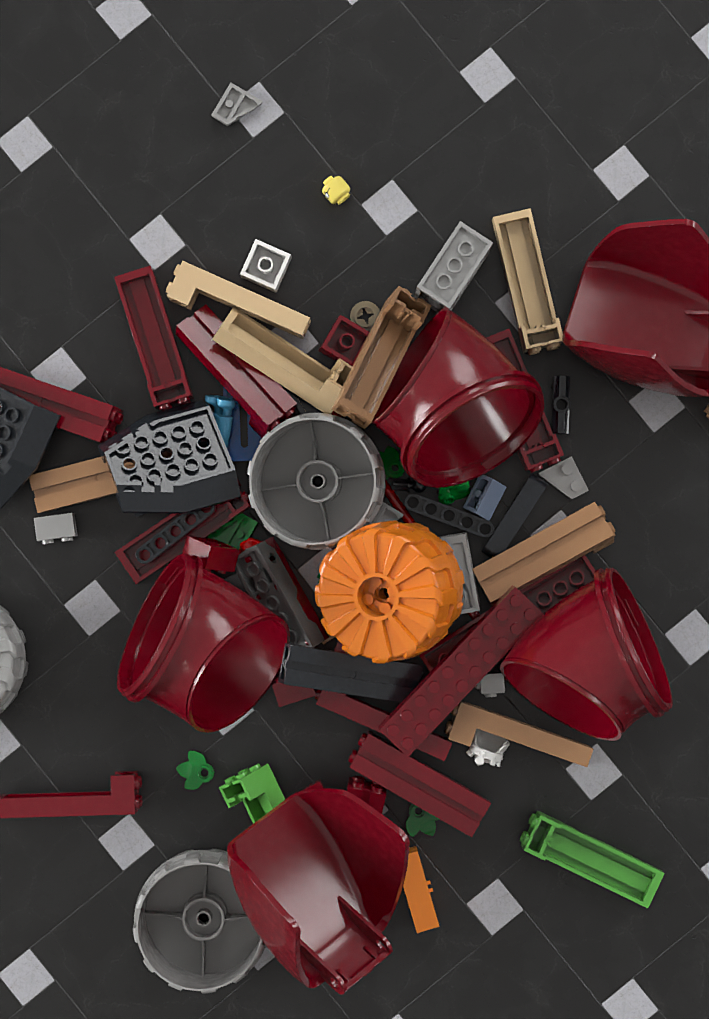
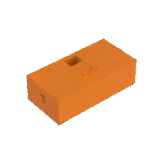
M417 846L409 847L408 867L403 887L416 932L420 933L439 927L430 894V892H433V888H428L431 882L430 880L426 881Z

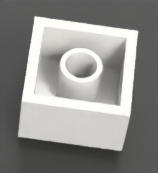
M255 239L240 273L241 278L276 293L291 261V254Z

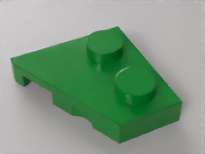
M241 513L215 533L210 534L208 538L217 539L239 549L241 542L252 537L259 523Z

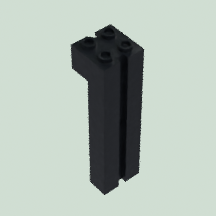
M285 643L278 682L291 686L402 702L418 685V681L423 679L424 672L422 670L423 666L409 661L399 660L378 664L372 663L371 658L361 655L352 656L345 652Z

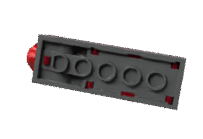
M250 537L241 542L235 571L249 596L287 623L290 630V644L315 647L328 639V634L274 537L265 541Z

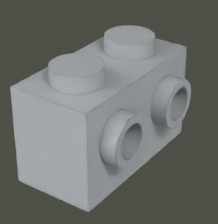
M75 513L34 518L37 541H42V544L54 543V539L60 538L62 542L72 541L73 537L78 536Z
M501 671L488 672L475 688L479 689V692L484 694L485 697H496V693H505L504 676Z

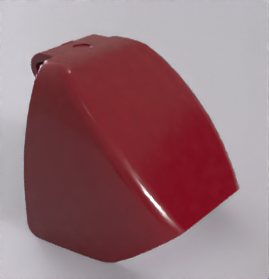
M689 219L646 221L616 227L595 247L585 263L564 328L563 343L574 354L594 368L634 386L676 396L709 397L708 235L698 223Z
M315 788L297 792L273 808L228 844L229 870L234 888L247 917L276 959L293 977L308 988H316L323 982H326L337 993L344 994L393 952L390 942L382 932L394 913L403 888L408 867L410 841L401 828L357 796L342 789Z

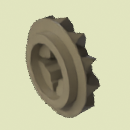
M362 301L352 308L350 319L365 330L371 331L380 310L374 303ZM363 309L367 314H374L368 318V324H366L364 319H357L363 315Z

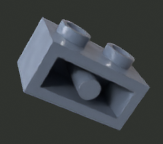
M479 476L463 508L489 521L506 486L488 476Z

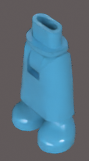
M205 395L206 403L214 407L213 416L228 448L233 421L232 410L236 405V400L219 395Z

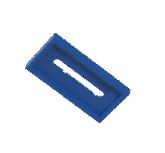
M223 387V396L233 398ZM236 401V405L232 410L233 421L227 450L232 462L252 461L260 445L259 441L262 438L249 425L251 416L247 413L248 446L246 448L241 446L240 406Z

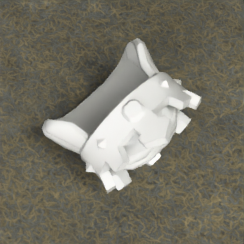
M476 729L473 742L466 753L470 757L473 755L476 757L475 762L477 766L483 765L485 762L490 763L492 766L496 764L497 767H501L503 753L510 743L505 738Z

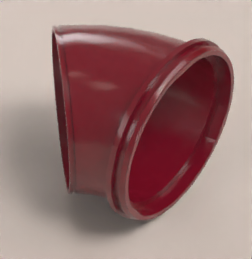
M445 307L427 323L406 351L371 424L380 429L401 450V464L406 473L416 482L428 487H449L470 481L489 472L521 448L534 433L541 421L544 412V396L539 383L532 375L518 371L493 343L464 319Z
M180 554L162 571L136 617L121 657L117 675V688L129 701L136 703L145 698L177 715L200 732L209 733L221 730L236 722L252 709L276 679L281 669L285 643L290 644L289 627L283 619L226 580L204 569L200 557Z
M600 568L596 570L593 581L578 588L547 610L516 642L500 665L501 673L506 681L534 706L559 722L581 733L602 740H619L629 726L642 716L651 713L655 718H659L673 706L668 677L652 633L630 588L620 573L614 568H606L605 570Z

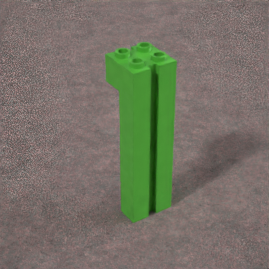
M256 764L249 769L246 768L238 772V775L225 779V784L219 787L228 808L243 801L253 824L285 800L269 764L263 766Z
M538 810L536 814L532 813L528 821L530 828L527 832L523 831L520 837L521 846L524 851L544 861L547 859L633 902L649 908L665 874L662 870Z

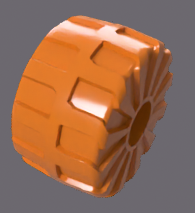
M396 520L366 525L344 536L339 540L337 547L328 552L323 558L319 567L320 582L315 585V602L321 608L324 617L321 619V623L330 636H335L343 644L342 649L352 656L361 655L371 658L372 663L385 664L392 661L405 660L429 650L448 634L449 627L460 616L463 608L464 575L453 554V549L445 540H441L437 535L429 531L428 527L419 523L408 524ZM384 588L387 589L389 597L384 594Z

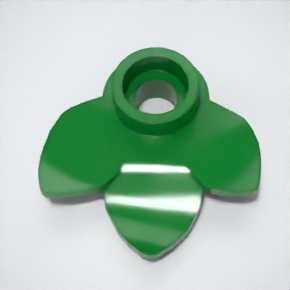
M387 446L385 452L379 451L384 464L386 480L401 477L404 468L401 461H399L398 451L391 446ZM397 466L398 471H393L391 467Z
M469 481L454 486L440 487L439 502L449 505L455 500L468 496L471 492Z
M189 751V761L183 762L176 767L177 772L186 778L184 786L186 789H197L202 783L209 782L214 777L213 767L206 763L204 755L197 751ZM203 769L208 770L207 776L202 775L201 771Z
M411 804L409 807L410 816L406 821L409 835L413 837L420 830L427 835L434 836L436 830L435 821L439 820V818L423 809L420 814H416L415 809L418 806Z

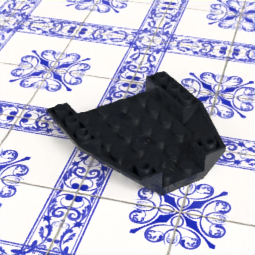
M0 387V510L38 468L61 415L47 408L37 406Z
M203 400L147 414L98 446L104 463H107L116 486V497L122 513L186 514L241 498L235 467L211 408ZM205 441L209 446L203 448L199 446V443ZM163 452H170L172 456L164 458L161 454ZM126 462H132L135 466L133 468L128 469L124 466V464Z

